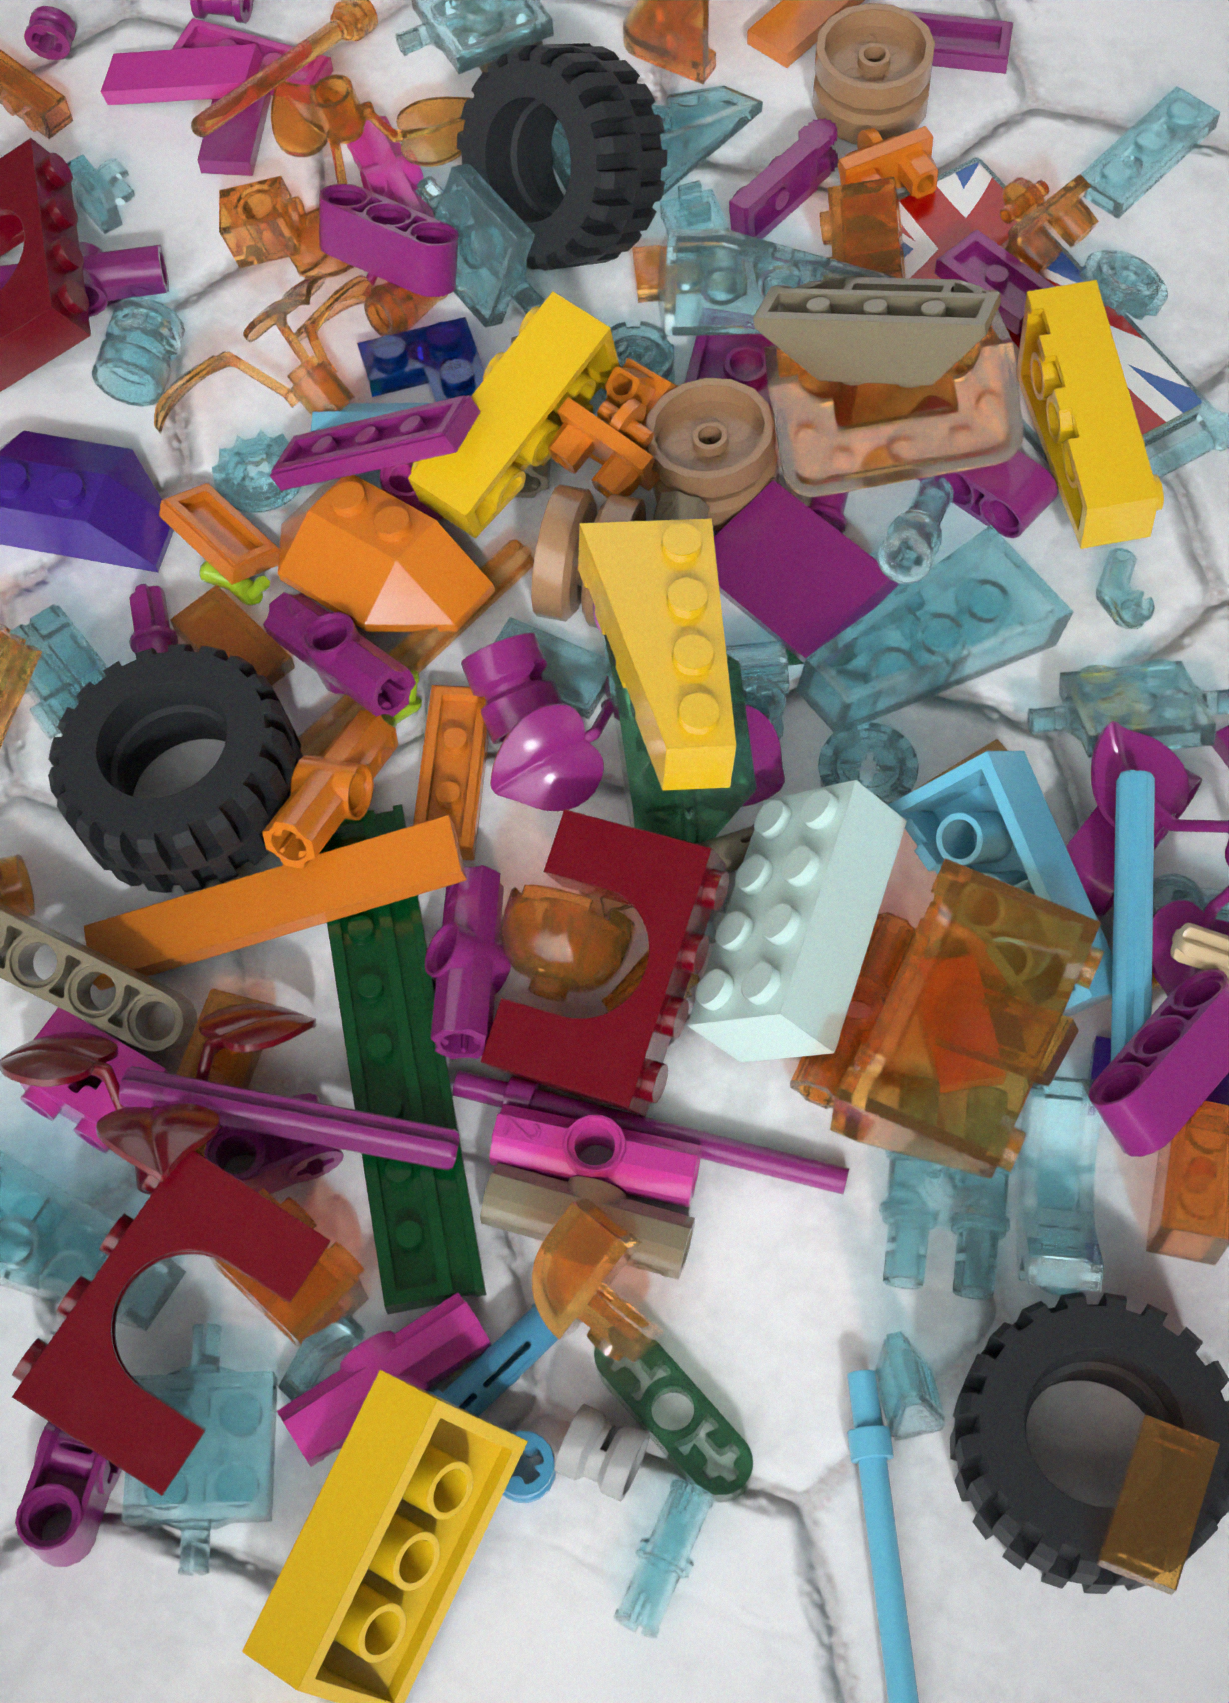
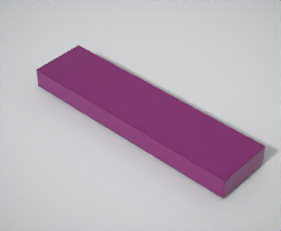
M470 395L459 396L293 436L269 476L282 491L456 453L481 411Z

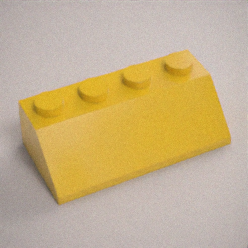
M379 1370L242 1652L295 1690L336 1703H405L528 1441L417 1386Z

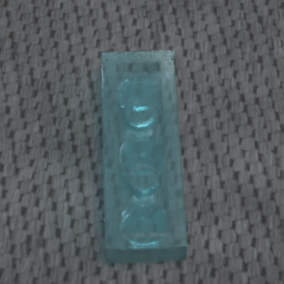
M1176 86L1078 176L1075 192L1119 219L1217 127L1220 111Z

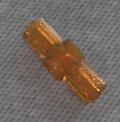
M889 912L878 914L851 1002L856 1001L866 1004L873 1013L865 1018H853L846 1015L835 1053L802 1056L790 1081V1088L801 1094L806 1101L825 1109H844L873 1044L883 1034L886 1016L922 940V933L912 927L908 920Z

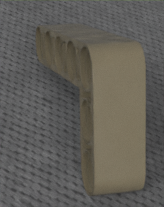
M0 903L1 979L140 1049L148 1051L176 1049L188 1043L195 1034L198 1023L197 1012L192 1002L184 995ZM47 944L56 954L57 965L54 973L46 980H43L34 970L33 959L38 949ZM103 973L112 979L116 990L114 1001L104 1010L94 1004L90 991L93 981ZM160 1002L166 1004L172 1010L175 1020L172 1032L164 1039L156 1037L151 1032L148 1024L150 1011Z

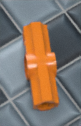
M360 710L352 720H348L321 756L304 755L294 769L290 797L262 832L266 850L280 858L283 865L303 869L309 860L315 859L344 819L360 820L370 807L374 789L373 779L399 745L396 728L385 722L381 715L376 717L368 710Z

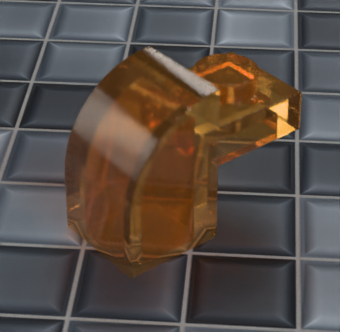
M588 1198L572 1202L541 1244L532 1271L534 1301L543 1322L559 1340L574 1333L580 1324L584 1322L591 1328L586 1334L588 1339L600 1351L614 1360L621 1361L625 1356L634 1363L650 1351L664 1331L609 1288V1286L642 1242Z

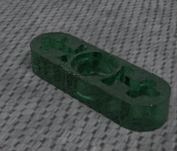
M623 1322L607 1328L599 1336L594 1349L596 1371L602 1383L644 1431L650 1433L651 1440L699 1495L713 1502H728L742 1495L750 1484L753 1471V1456L746 1441L644 1327L635 1323ZM618 1344L626 1350L633 1349L636 1345L642 1348L638 1354L639 1364L651 1380L654 1379L659 1369H662L667 1374L653 1381L638 1401L631 1395L641 1390V1381L626 1366L619 1368L616 1372L611 1369L614 1364L612 1348ZM667 1393H678L685 1396L691 1402L694 1409V1414L689 1424L679 1430H667L660 1427L652 1416V1408L658 1398ZM706 1422L710 1423L714 1430L705 1433V1442L720 1457L728 1454L730 1451L737 1456L733 1463V1472L736 1478L730 1482L721 1475L714 1477L711 1481L704 1477L708 1469V1460L695 1443L687 1455H684L678 1449L691 1443L700 1434Z

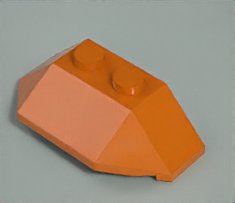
M356 475L333 479L323 484L281 524L278 562L280 580L331 611L348 615L355 625L367 632H414L431 628H438L439 632H457L495 592L493 583L437 520Z

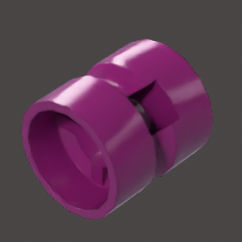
M524 633L500 640L477 650L461 661V666L473 695L485 697L486 704L480 713L493 744L503 743L515 724L530 711L548 704H564L555 682L543 680L542 674L548 664L535 633Z

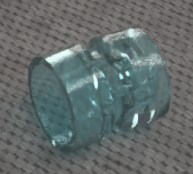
M143 297L122 299L115 306L105 335L106 339L102 341L91 373L94 383L102 392L114 400L128 405L144 407L155 405L161 401L172 371L171 361L176 358L185 333L183 321L173 310L155 300Z

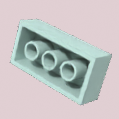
M857 780L764 800L763 806L754 821L755 829L744 861L736 873L735 887L724 919L717 928L716 942L704 977L697 986L696 1000L687 1026L741 1063L835 1053L907 821Z

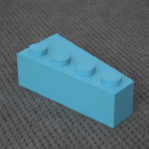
M986 751L888 804L890 808L907 821L905 829L918 846L914 852L929 872L936 871L956 899L952 902V905L966 924L973 923L990 948L987 954L1036 1023L1072 1016L1112 998V952L1025 751Z

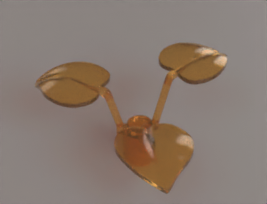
M334 74L326 76L315 85H300L278 79L272 99L271 125L274 138L280 149L294 157L315 155L329 142L337 184H348L340 143L348 144L359 139L364 132L367 120L391 142H402L401 152L408 162L423 167L444 165L462 155L461 150L457 149V134L463 131L465 120L460 117L465 102L473 98L445 96L418 100L399 112L396 119L398 129H394L375 112L371 102L360 103L351 80L344 75ZM319 208L302 215L293 224L287 238V252L300 277L302 276L306 279H325L338 276L354 268L350 264L327 255L320 249Z
M318 272L290 288L280 300L273 302L258 313L243 332L244 338L248 342H254L276 325L301 362L287 376L293 384L291 389L232 352L224 351L194 366L167 388L156 404L154 427L161 434L167 416L184 395L207 376L227 367L237 368L276 392L292 408L300 402L311 416L312 412L341 411L355 396L336 374L338 371L329 361L318 337V331L325 322L342 311L359 304L375 302L374 290L370 281L365 276L358 275L340 286L294 333L287 323V315L301 305H310V298L326 281L325 275L322 272ZM307 337L315 356H309L300 341Z

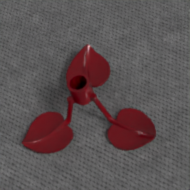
M260 1003L237 1004L216 1010L206 1015L199 1022L200 1034L209 1039L203 1045L195 1078L208 1081L214 1056L225 1047L235 1052H252L271 1048L311 1028H315L317 1026L316 1018L308 1017L285 1007ZM80 1032L53 1034L21 1045L0 1059V1071L5 1077L31 1086L52 1087L66 1085L83 1080L91 1074L102 1079L115 1111L106 1114L98 1120L96 1124L97 1136L114 1153L135 1166L137 1189L145 1194L148 1193L141 1188L148 1175L164 1182L186 1156L207 1143L220 1129L219 1115L215 1111L197 1104L175 1103L162 1107L153 1106L151 1108L123 1107L119 1103V1082L112 1066L106 1063L118 1056V1046L102 1036Z

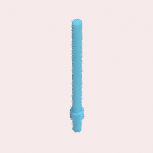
M858 1370L847 1374L854 1429L849 1430L847 1435L851 1463L859 1465L888 1703H919L887 1464L888 1460L894 1458L890 1427L882 1426L876 1372L874 1370Z

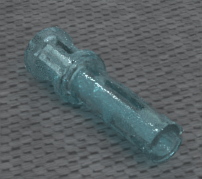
M934 476L923 479L917 486L915 496L908 510L899 514L891 522L887 536L882 540L877 552L878 565L882 573L890 580L900 584H913L922 580L929 573L934 556L938 553L942 543L940 524L954 498L953 489L944 478L940 477L937 486H932Z

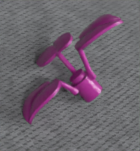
M593 602V617L596 627L598 628L602 636L608 641L607 636L603 635L601 628L599 626L598 620L595 615V604ZM616 666L609 672L605 681V693L608 699L601 703L599 715L592 727L586 732L578 711L567 704L540 706L530 711L515 724L501 744L492 767L490 786L496 795L540 810L558 812L578 807L595 793L603 776L604 762L601 754L591 742L601 736L613 712L618 711L625 717L635 719L634 706L627 688L622 686ZM737 702L732 703L736 751L730 788L688 789L698 799L721 807H744L757 804L778 793L785 783L781 747L774 726L759 710L750 705Z
M1116 721L1110 722L1103 728L1094 747L1091 759V785L1098 808L1114 828L1116 817V781L1123 771L1142 770L1151 772L1155 778L1154 831L1161 823L1165 829L1173 832L1229 834V820L1177 819L1172 816L1180 812L1187 803L1189 779L1184 765L1171 749L1150 736L1123 727ZM1228 839V842H1227V846H1226V848H1225V859H1226V862H1227L1228 866H1229V839ZM1229 886L1207 904L1204 912L1190 901L1176 900L1157 909L1153 914L1152 973L1167 996L1185 979L1195 973L1204 971L1173 959L1170 952L1173 944L1172 937L1176 929H1181L1186 923H1192L1229 936V922L1216 919L1219 911L1229 902Z

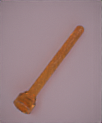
M340 0L337 2L330 16V22L195 116L191 121L192 132L198 137L210 135L341 40L359 41L374 31L378 25V16L370 0Z

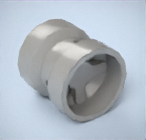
M584 1403L574 1416L564 1437L556 1459L555 1472L573 1480L586 1477L598 1483L601 1493L621 1502L628 1493L640 1468L649 1443L650 1433L631 1424L622 1428L607 1422L604 1412Z

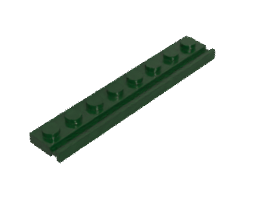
M402 804L393 806V811L375 814L374 809L368 810L360 820L344 819L319 854L407 828ZM416 895L327 922L355 1110L451 1128L459 1132L447 1059L445 1056L435 1052V1042L431 1040L435 989L432 976L428 975L425 970L427 943L419 896ZM459 1141L455 1164L449 1170L362 1154L383 1301L387 1314L439 1305L456 1293H459L461 1297L476 1294V1297L487 1295L461 1141Z

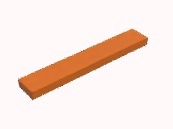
M446 815L318 854L315 859L309 860L303 869L286 865L278 866L84 925L86 946L148 977L467 880L455 825L450 816ZM105 973L99 975L92 983L100 991L115 987L112 979Z

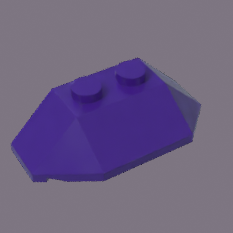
M24 430L0 447V545L159 572L174 530L159 517L162 498L132 449Z

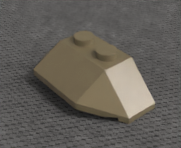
M842 277L809 281L795 288H791L787 284L771 286L755 313L753 321L756 330L818 381H836L846 385H860L863 383L897 384L901 387L913 388L921 385L932 386L986 336L1001 304V297L999 291L992 289L984 290L979 285L956 279Z

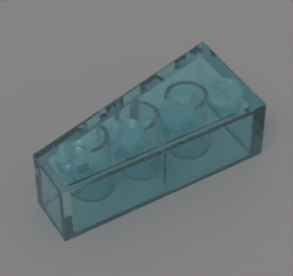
M990 525L808 656L805 660L796 691L833 733L838 735L1056 646L1074 611Z

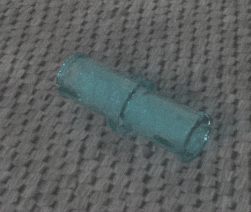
M680 1479L672 1480L670 1492L650 1538L642 1537L639 1542L636 1555L640 1561L620 1607L616 1609L613 1616L619 1624L635 1633L639 1626L642 1627L641 1634L653 1639L658 1637L659 1627L680 1578L686 1579L690 1576L694 1566V1560L690 1557V1554L707 1514L715 1502L712 1494L693 1484L691 1492L686 1491L688 1482Z

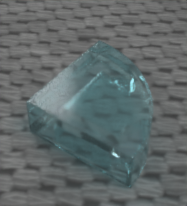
M349 1314L304 1339L278 1388L291 1401L320 1383L318 1379L325 1366L341 1355L345 1357L353 1348L358 1346L363 1340L366 1330Z

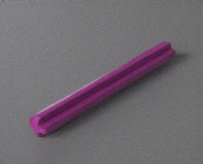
M135 1066L126 1069L119 1088V1103L126 1108L162 1107L175 1103L197 1104L215 1111L219 1115L220 1126L444 1170L453 1168L460 1141L459 1132L451 1128Z

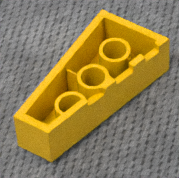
M1097 280L1027 291L1016 377L1080 549L1151 537L1156 511L1162 510L1164 504L1163 487L1159 476L1153 474L1144 439L1140 432Z
M553 291L541 307H533L524 317L519 328V335L505 353L499 352L487 365L483 375V382L471 396L481 412L458 451L413 462L411 475L408 479L418 500L476 539L524 487L526 474L523 471L530 464L534 467L544 466L551 458L548 447L559 428L563 425L557 410L569 397L593 413V405L590 404L592 397L600 388L607 391L605 384L614 367H620L611 328Z
M712 518L579 523L578 571L585 588L589 589L595 604L596 618L603 635L607 636L616 659L617 673L623 688H627L635 709V720L662 790L730 788L736 751V738Z

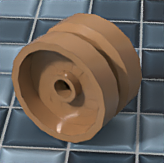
M867 3L847 7L830 17L818 32L814 69L816 73L812 106L817 119L826 118V120H832V123H836L838 138L852 144H857V136L860 131L870 127L875 128L882 139L894 135L897 137L916 130L927 113L935 41L929 27L914 13L889 4Z
M699 379L683 383L664 394L648 413L645 427L654 432V437L646 447V451L654 457L655 461L652 470L658 473L660 477L653 486L656 502L660 500L661 493L679 491L689 496L699 497L710 507L707 519L712 518L713 531H721L773 480L778 483L779 468L775 450V422L769 403L754 388L732 379Z
M562 484L554 488L544 512L535 550L531 600L532 609L536 616L566 622L579 609L582 603V613L587 624L591 627H596L593 617V599L589 589L585 588L578 571L579 523L646 521V505L643 499L612 494L601 505L597 513V505L589 489Z

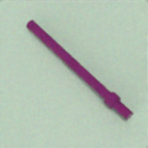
M459 1070L454 1081L452 1095L499 1108H502L503 1104L574 1119L588 1115H603L612 1119L621 1129L702 1145L701 1159L844 1194L850 1169L847 1167L538 1090L539 1084L537 1082L513 1076L509 1082Z

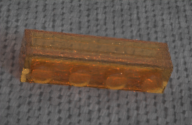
M0 49V104L3 105L5 110L10 115H17L30 130L33 132L38 131L48 139L73 122L66 97Z

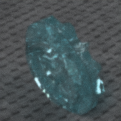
M1112 250L1096 251L1087 257L1079 275L1083 282L1097 280L1104 307L1109 306L1114 309L1118 316L1128 313L1138 320H1142L1146 315L1157 316L1168 298L1167 287L1157 271L1143 259L1127 252Z
M260 429L256 438L244 440L237 435L233 447L230 449H219V461L216 466L212 467L214 484L217 492L236 509L251 513L275 510L290 502L299 493L302 486L281 491L269 476L272 468L289 444L284 434L282 433L272 438L268 437ZM264 461L267 462L270 472L258 471L253 477L249 475L247 466L259 467Z
M873 722L854 723L833 733L823 745L818 761L821 787L857 780L862 784L863 780H860V771L856 769L861 768L863 760L867 759L868 752L874 753L875 769L880 773H875L869 785L863 786L887 805L909 794L916 783L919 770L916 752L904 735L889 726Z

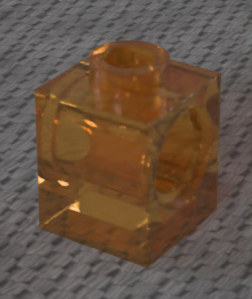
M282 176L219 190V233L239 268L301 254V230L307 229V215L301 198L299 196L292 197Z

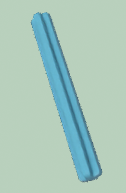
M1142 770L1123 771L1116 781L1111 1061L1152 1015L1155 778L1151 772Z

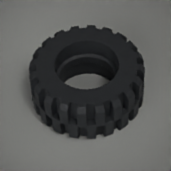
M590 43L524 45L513 48L510 53L501 54L492 61L487 68L488 72H482L471 89L474 94L473 99H468L464 104L460 117L465 120L464 129L457 134V149L461 150L462 165H457L459 181L465 182L467 195L464 196L468 211L477 215L479 221L476 226L488 241L495 240L493 247L508 260L514 259L521 267L547 271L606 263L617 259L621 252L629 251L640 240L642 236L640 231L648 229L657 213L652 207L654 202L662 199L666 182L661 180V171L663 167L667 166V149L662 150L660 134L665 133L662 117L659 114H654L651 105L656 101L648 86L637 83L640 77L637 71L626 60H619L620 58L614 51L603 46H592ZM558 119L565 131L571 157L570 179L565 196L557 183L551 158L552 137Z
M190 644L168 645V652L157 653L154 648L135 653L136 660L123 666L117 661L104 669L106 676L95 685L89 681L77 694L79 703L75 709L67 707L57 726L62 733V737H54L51 743L48 758L53 765L48 774L50 789L58 800L56 806L93 859L104 870H111L118 880L130 886H140L143 882L148 891L161 893L172 892L173 885H180L184 893L206 889V881L218 878L220 883H224L239 876L236 869L250 861L253 865H256L268 855L269 852L266 850L262 832L291 795L293 772L298 761L303 757L300 751L302 745L269 681L264 675L257 674L254 666L240 656L231 655L228 658L225 650L210 646H201L199 652H195ZM200 739H214L225 742L223 751L213 768L191 787L176 794L160 798L133 797L137 782L145 769L159 755L170 748L188 741Z
M1083 1292L1062 1294L1055 1307L1048 1309L1045 1303L1039 1301L1022 1309L1014 1324L1004 1322L989 1337L982 1353L976 1355L953 1412L955 1422L950 1435V1459L957 1461L959 1470L954 1481L961 1501H971L977 1514L972 1522L984 1539L987 1540L994 1535L1007 1548L1002 1557L1019 1570L1022 1569L1025 1563H1028L1043 1571L1041 1582L1060 1589L1068 1581L1082 1584L1084 1593L1107 1594L1113 1586L1124 1585L1130 1591L1149 1585L1156 1577L1164 1573L1169 1575L1206 1543L1219 1529L1217 1525L1220 1520L1229 1512V1401H1225L1221 1390L1229 1382V1378L1218 1360L1208 1365L1203 1363L1196 1354L1203 1341L1188 1327L1178 1336L1162 1325L1168 1313L1150 1304L1146 1305L1141 1314L1126 1310L1127 1297L1104 1292L1098 1305L1087 1304L1086 1296ZM1067 1381H1091L1111 1387L1133 1401L1149 1420L1160 1448L1161 1469L1151 1490L1141 1499L1128 1506L1099 1507L1078 1501L1052 1484L1036 1464L1026 1438V1423L1030 1408L1044 1390L1052 1385Z

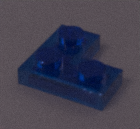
M466 317L438 322L433 325L357 343L372 397L427 384L434 403L459 396L470 395L471 397L483 382L485 370Z

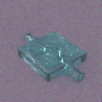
M411 0L412 8L423 24L401 33H396L395 38L403 56H407L409 53L432 44L437 49L443 51L457 73L462 74L495 60L501 54L510 53L513 48L531 45L554 35L553 19L540 0Z
M470 164L453 166L444 190L434 177L428 176L423 178L417 184L419 189L415 190L416 194L431 208L435 219L451 225L459 233L456 289L453 292L485 328L502 324L512 300L519 305L525 315L533 307H541L545 299L528 283L525 275L527 256L535 234Z
M1151 659L1141 665L1121 667L1090 665L1080 671L1061 672L1059 695L1064 706L1028 708L1027 722L1031 735L1067 730L1068 733H1071L1081 741L1088 758H1092L1094 747L1103 728L1112 721H1116L1131 731L1150 736L1162 742L1169 749L1215 745L1216 722L1213 715L1229 714V689L1215 691L1200 689L1194 684L1182 661Z
M202 1323L192 1326L193 1343L190 1367H184L167 1375L133 1376L147 1390L207 1428L162 1496L125 1472L122 1521L127 1526L167 1525L180 1530L181 1547L178 1574L185 1576H194V1572L199 1576L209 1574L211 1530L219 1529L230 1523L272 1522L278 1377L274 1371L236 1372L219 1366L222 1326L207 1323V1329Z

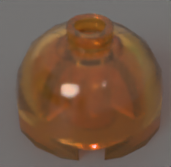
M534 884L524 885L521 893L514 887L511 890L503 915L501 927L503 952L513 969L531 980L528 987L529 992L548 1000L565 1002L568 992L587 994L607 985L621 971L636 932L635 923L614 908H612L608 920L599 916L591 910L593 899L580 894Z

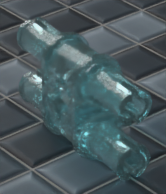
M927 1079L906 1080L902 1090L898 1134L892 1137L885 1150L886 1157L890 1161L886 1199L879 1206L882 1220L888 1225L883 1282L886 1285L901 1289L922 1288L925 1280L929 1231L931 1229L947 1230L957 1235L953 1293L969 1299H990L995 1291L999 1240L1006 1237V1233L1010 1231L1011 1221L1006 1216L1009 1175L1015 1171V1160L1012 1158V1154L1006 1150L1010 1095L996 1089L982 1088L973 1090L969 1101L965 1146L944 1144L938 1140L942 1085ZM940 1178L952 1180V1188L957 1192L955 1197L943 1195V1186L939 1183Z

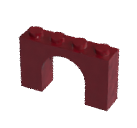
M32 138L0 158V257L24 242L19 263L8 282L0 290V392L91 336L88 315L89 299L85 292L82 269L84 259L79 246L77 231L78 215L74 208L71 185L73 181L72 172L60 155L48 152Z
M564 809L543 872L562 887L620 902L635 908L643 920L648 935L649 956L646 970L638 987L626 1001L610 1012L591 1018H569L501 998L480 1062L508 1075L537 1082L547 1087L646 1117L650 1102L657 1103L666 1086L668 1065L663 1062L671 1037L676 1039L680 1036L687 1020L689 1003L687 999H684L691 974H698L701 971L707 957L709 937L704 935L711 911H718L726 898L729 886V874L725 872L726 863L712 848Z
M195 1151L186 1156L164 1182L148 1175L141 1189L150 1194V1197L135 1219L124 1213L117 1220L99 1248L101 1252L108 1256L92 1281L83 1275L75 1281L56 1310V1313L65 1318L64 1322L48 1344L37 1338L12 1373L13 1377L21 1381L12 1398L161 1496L167 1491L207 1428L143 1387L130 1374L123 1363L117 1346L116 1321L120 1304L129 1287L144 1271L160 1261L180 1255H202L224 1262L290 1305L331 1242V1240Z

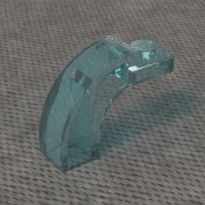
M1027 1073L1017 1179L1016 1257L1018 1279L1027 1281L1029 1285H1038L1042 1290L1056 1295L1077 1293L1080 1290L1101 1292L1104 1262L1096 1235L1094 1220L1095 1164L1101 1117L1088 1097L1089 1089L1095 1080Z

